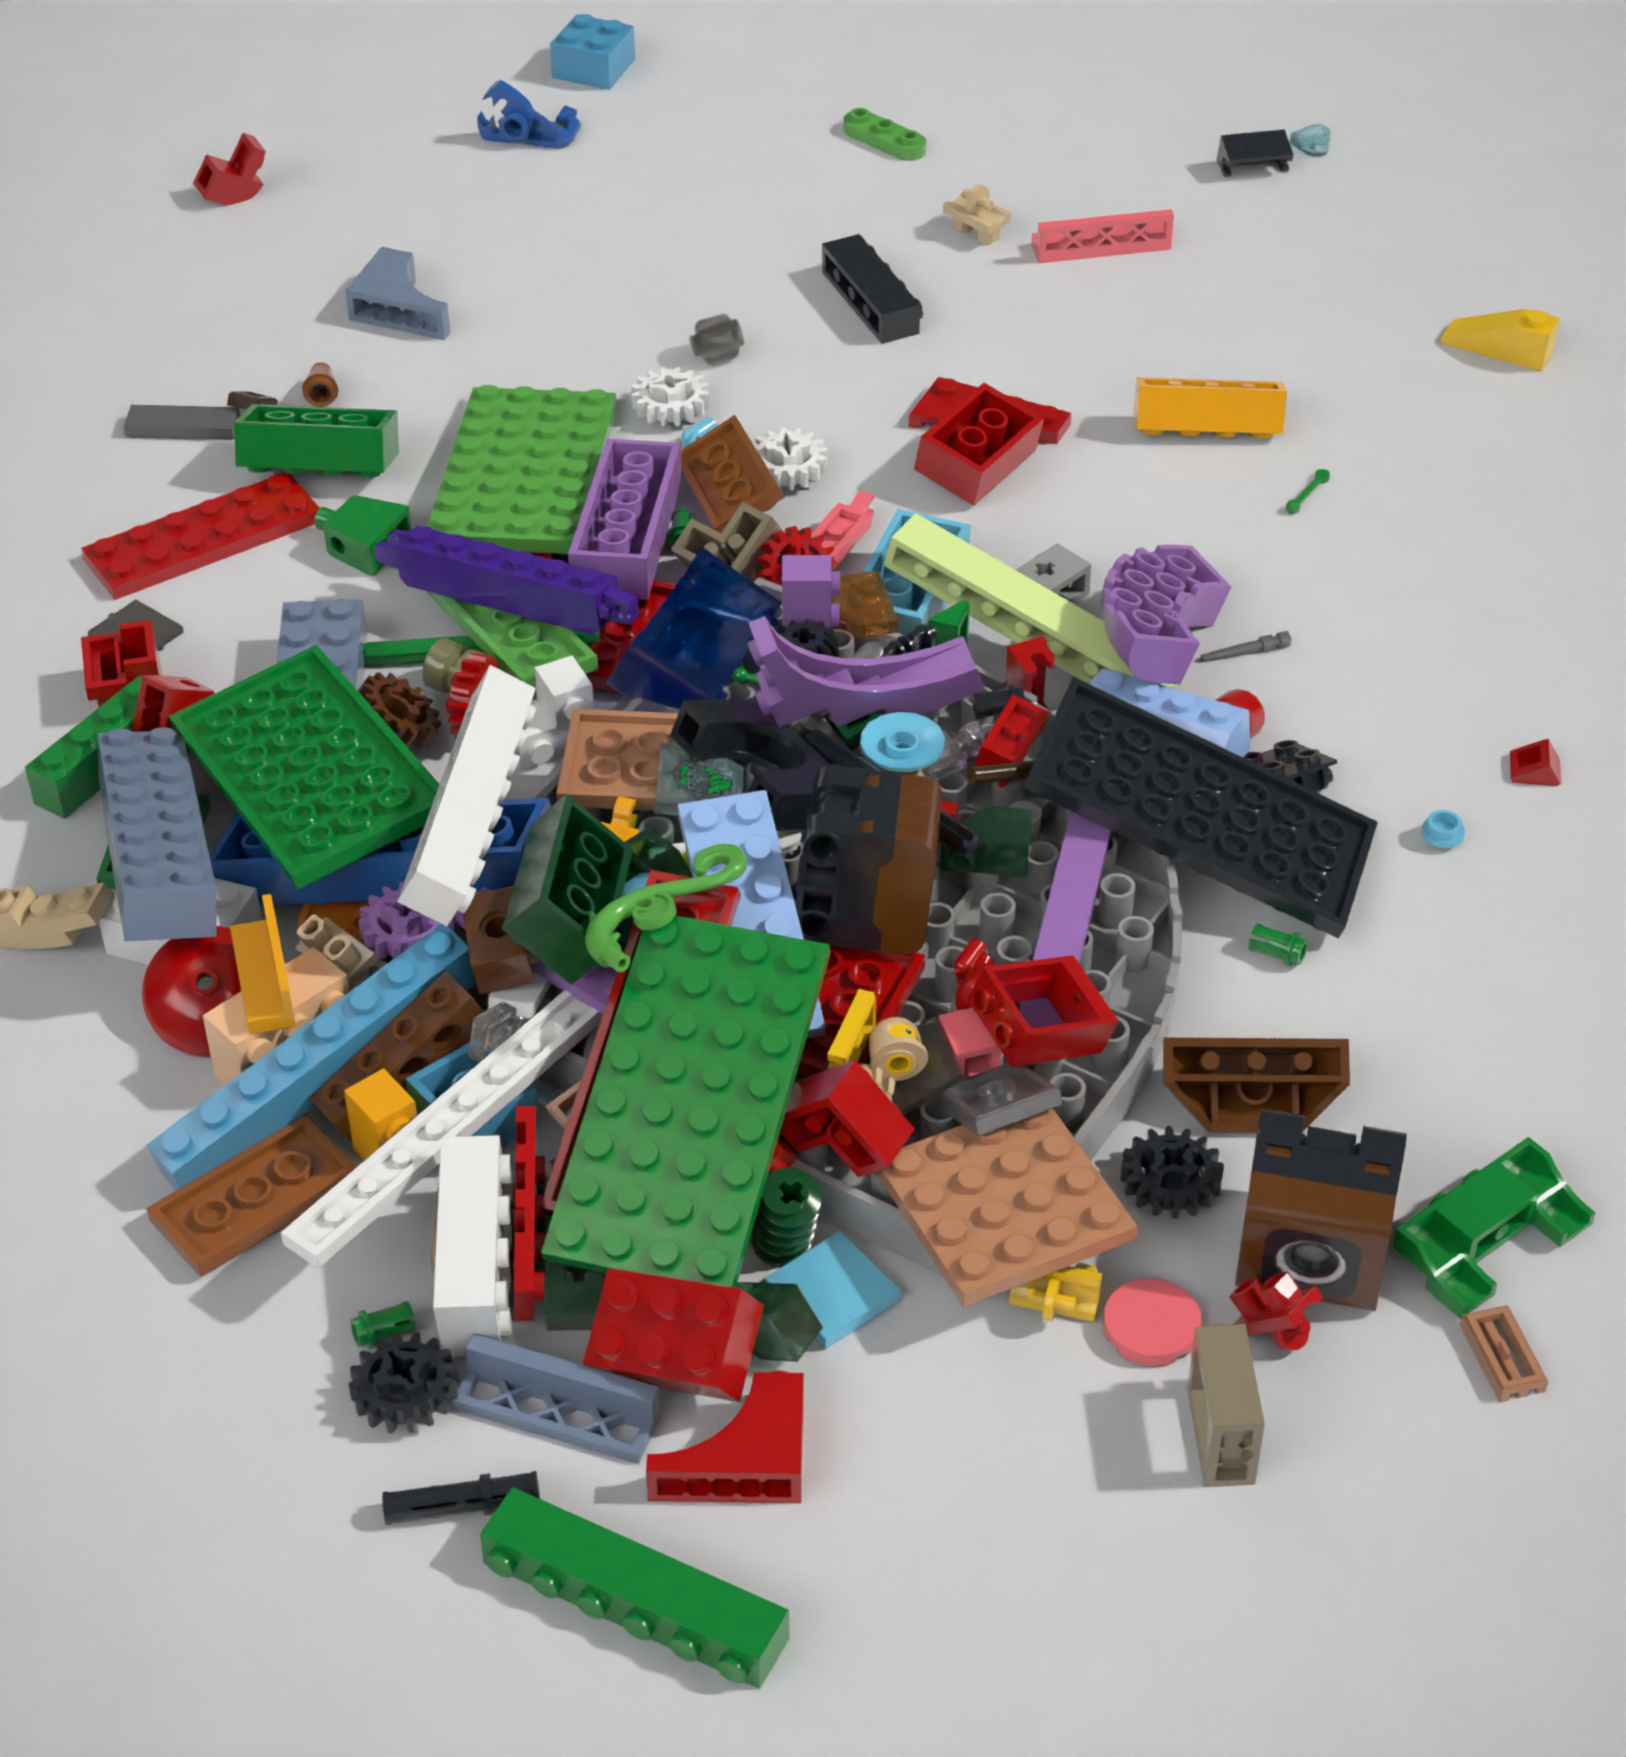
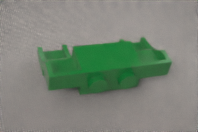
M1527 1137L1483 1169H1474L1469 1172L1461 1184L1448 1193L1441 1192L1431 1200L1428 1207L1396 1228L1393 1248L1428 1277L1425 1289L1461 1319L1462 1315L1472 1312L1495 1295L1497 1283L1476 1263L1531 1224L1559 1247H1562L1593 1224L1596 1212L1589 1208L1568 1186L1558 1171L1550 1153L1530 1137Z

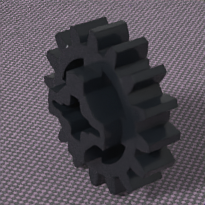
M1166 1126L1164 1135H1158L1152 1128L1148 1129L1146 1141L1135 1136L1132 1139V1149L1125 1148L1123 1151L1120 1181L1125 1182L1124 1193L1126 1196L1137 1195L1136 1206L1138 1208H1142L1147 1204L1152 1205L1154 1216H1158L1163 1209L1170 1210V1215L1173 1219H1178L1179 1210L1183 1209L1191 1216L1197 1215L1198 1204L1210 1208L1213 1196H1219L1221 1193L1224 1163L1218 1162L1219 1150L1217 1148L1206 1150L1208 1139L1205 1136L1197 1140L1190 1139L1191 1130L1187 1128L1181 1135H1174V1130L1171 1126ZM1142 1167L1145 1169V1175L1142 1172Z
M399 1332L394 1333L393 1343L386 1345L380 1339L375 1340L376 1351L371 1353L362 1350L359 1353L361 1365H353L350 1368L352 1381L348 1385L357 1415L359 1417L367 1415L369 1426L372 1428L378 1426L382 1421L386 1422L388 1433L393 1434L398 1424H405L407 1431L413 1433L415 1422L420 1420L429 1427L434 1425L432 1414L436 1411L447 1415L449 1412L448 1400L457 1399L458 1397L456 1383L459 1382L457 1365L453 1363L450 1349L440 1350L438 1339L435 1337L426 1344H423L419 1332H415L411 1336L410 1341H403Z

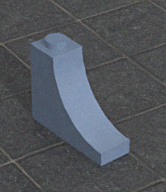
M381 247L346 289L348 315L351 321L445 340L450 334L448 304L432 299L414 287L416 276L413 253Z

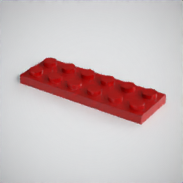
M284 472L252 485L240 487L217 498L205 500L198 505L179 512L170 513L152 522L134 526L130 530L114 536L99 539L95 543L81 547V552L85 563L112 598L117 600L315 525V515L320 507L291 474Z

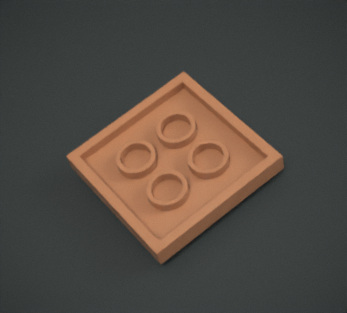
M573 708L556 793L557 802L568 794L585 808L614 809L616 800L620 796L636 799L633 810L678 812V804L687 803L688 792L683 789H676L678 785L674 780V775L666 772L674 771L675 767L680 763L679 759L683 761L693 760L670 737L678 713ZM689 768L687 774L685 775V776H688V777H687V785H688V788H689L690 779H691V778L689 777V776L691 775V772H690V771H692V769H690V768Z

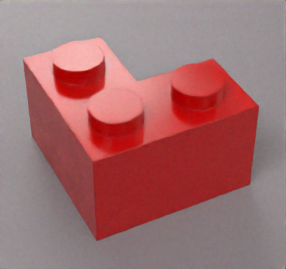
M852 1060L795 1081L780 1133L798 1153L828 1143L857 1177H861L889 1168L915 1128L904 1117L899 1107L873 1081L869 1072L862 1068L856 1060Z

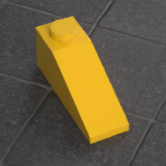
M1525 308L1453 319L1442 335L1440 343L1542 372L1553 355L1560 318L1548 315L1541 310Z

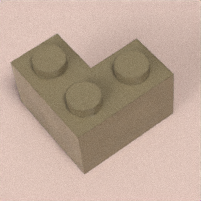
M742 501L722 533L692 518L671 548V551L687 569L739 597L758 578L755 577V572L763 570V564L755 560L756 556L766 554L761 544L772 540L771 534L782 529L773 517Z

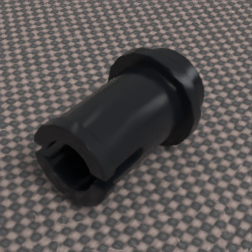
M1009 684L1008 689L973 694L972 703L976 720L1000 715L1012 695L1025 700L1022 686L1014 688L1013 684Z

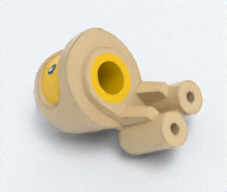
M890 1017L880 1021L872 1029L869 1037L871 1062L870 1064L860 1063V1065L869 1072L873 1081L892 1101L895 1081L906 1080L920 1073L928 1062V1053L925 1046L921 1044L918 1028L912 1022L901 1017Z

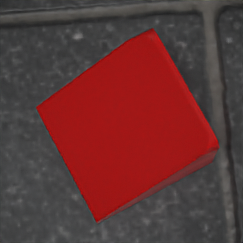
M1549 738L1510 751V774L1513 783L1548 786L1561 785L1560 758Z

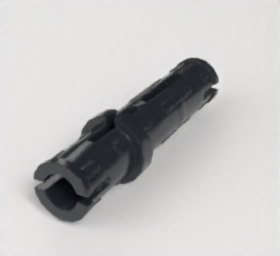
M537 1470L530 1473L491 1478L490 1473L479 1475L480 1480L432 1485L393 1492L384 1491L382 1492V1504L385 1524L392 1525V1523L439 1518L483 1511L484 1516L493 1515L495 1509L500 1506L512 1487L540 1499Z

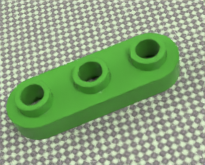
M854 108L844 116V133L856 140L901 160L914 161L921 159L926 154V139L915 130L898 125L890 119H885L869 112L865 108Z

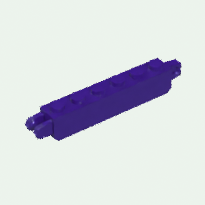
M416 525L410 531L396 529L389 534L387 541L379 542L373 552L380 564L383 563L388 567L398 569L400 579L409 587L590 635L596 634L608 622L631 624L639 617L637 596L619 589L617 576L602 573L592 568L586 569L567 564L561 560H551L535 556L526 551H516L500 547L494 543L476 541L459 534H449L433 530L428 526Z

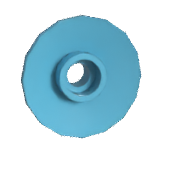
M894 712L881 715L867 724L861 733L860 747L865 757L878 767L889 771L911 772L924 769L937 762L944 752L945 736L940 726L928 717L916 713Z

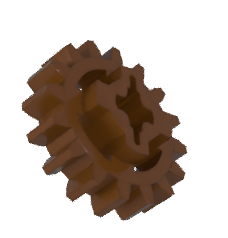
M376 672L374 677L369 675L359 688L358 692L407 747L412 744L415 748L420 749L423 744L429 745L442 725V722L437 719L440 712L430 707L433 700L420 695L422 692L421 688H411L408 680L405 678L403 680L396 679L393 673H389L385 678L380 672Z

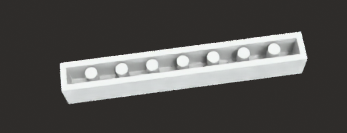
M491 665L488 667L470 699L397 901L445 926H448L457 911L463 914L466 912L475 895L476 889L470 885L473 886L476 883L485 865V861L480 858L485 856L494 838V834L491 831L494 829L503 811V807L500 805L510 789L512 782L509 779L520 759V756L517 754L527 738L528 731H526V728L536 711V707L530 705L536 688Z

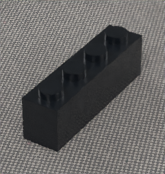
M860 234L822 243V273L881 344L920 333V319L923 317V309L919 299L913 297L907 290L904 282L899 280L891 271L888 263H884L876 254L872 245H869Z

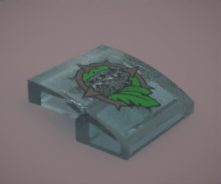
M660 742L654 814L678 815V804L742 794L744 768L726 758L692 759L678 744Z

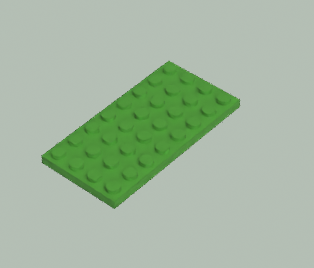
M494 385L473 387L427 526L433 530L449 534H459L465 538L484 543H494L500 547L516 551L568 554L606 439L610 435L617 407L616 393L605 392L601 389H591L586 392L570 391L567 388L535 390L528 386H520L515 389L498 388Z

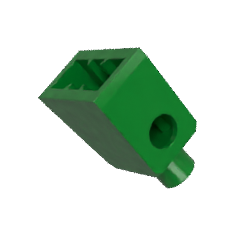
M358 495L349 497L336 511L321 507L317 511L314 520L315 527L324 531L326 549L330 556L372 577L384 566L383 563L380 564L373 553L375 546L379 542L387 541L389 534L396 529L401 531H410L412 529L409 506Z

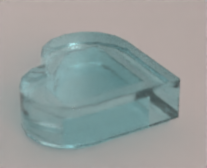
M1313 124L1292 132L1290 144L1309 156L1321 157L1328 153L1331 131L1325 125Z

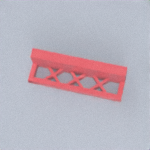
M1172 209L1041 222L1038 223V233H1032L1031 246L1038 263L1171 250L1174 213Z

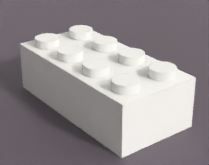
M500 1135L441 1137L433 1309L441 1349L449 1348L452 1356H466L465 1348L473 1334L503 1342V1336H511L512 1312L511 1306H508V1293L513 1292L512 1263H509V1250H514V1223L510 1221V1209H515V1181L512 1180L511 1154H502Z

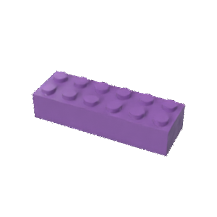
M606 439L568 553L569 564L586 569L592 568L602 573L617 576L619 589L636 595L638 600H648L682 483L681 443Z

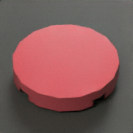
M1140 1278L1124 1283L1110 1295L1104 1307V1335L1108 1342L1111 1340L1112 1344L1117 1347V1353L1126 1360L1144 1366H1165L1175 1363L1176 1358L1185 1353L1187 1356L1192 1352L1195 1327L1202 1325L1200 1308L1192 1295L1179 1285L1162 1279Z

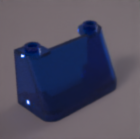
M702 547L692 560L684 576L679 579L653 618L632 641L606 684L619 693L680 710L683 700L726 699L729 694L722 689L731 678L733 671L738 668L750 649L747 642L754 640L748 623L765 616L775 629L779 620L773 616L782 602Z

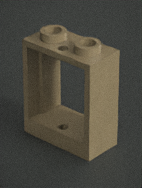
M1212 1324L1210 1326L1195 1327L1187 1391L1204 1487L1255 1485L1265 1422L1246 1324Z

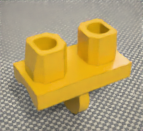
M1078 1263L1072 1267L1068 1266L1012 1288L1009 1304L1043 1311L1042 1320L1053 1322L1055 1314L1095 1322L1103 1273L1097 1272L1096 1266Z

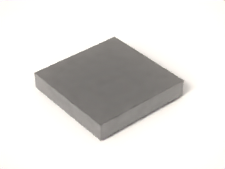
M1009 1062L940 1087L934 1091L936 1105L977 1136L1062 1105L1059 1088L1024 1065L1011 1067Z

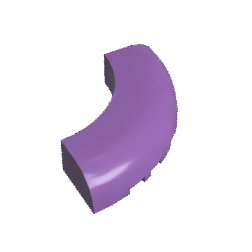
M1157 545L1154 552H1148L1143 547L1137 548L1133 556L1125 553L1118 557L1104 580L1100 606L1106 633L1118 656L1137 679L1153 683L1180 685L1200 645L1188 627H1213L1231 586L1193 546Z

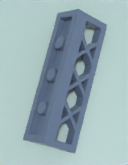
M478 1334L472 1335L465 1348L468 1371L457 1390V1399H452L453 1409L639 1464L661 1418L659 1387ZM478 1381L497 1386L502 1394L486 1401L470 1397ZM534 1397L541 1400L544 1399L547 1409L534 1414L520 1412L515 1403ZM579 1410L589 1413L594 1422L574 1428L565 1425L562 1416ZM623 1424L640 1428L633 1444L612 1439L608 1430Z

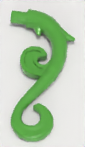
M734 844L712 845L700 851L693 862L695 878L653 884L617 898L597 914L590 912L589 925L585 936L588 953L602 967H612L618 972L625 971L630 965V957L621 951V947L617 943L620 934L618 932L613 934L622 921L633 915L636 927L641 930H655L664 927L676 915L674 898L709 890L735 881L743 875L747 868L746 854L740 847ZM719 864L726 865L718 873L706 875V872L711 867Z

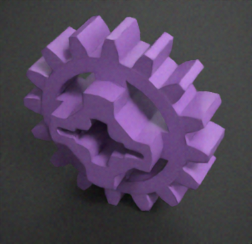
M404 882L399 883V890L392 891L387 886L383 887V896L381 898L370 895L368 897L369 906L360 908L361 919L358 920L360 938L364 939V945L368 949H375L376 958L379 960L387 955H391L393 960L441 924L397 902ZM454 915L448 927L456 934L455 926L457 924Z

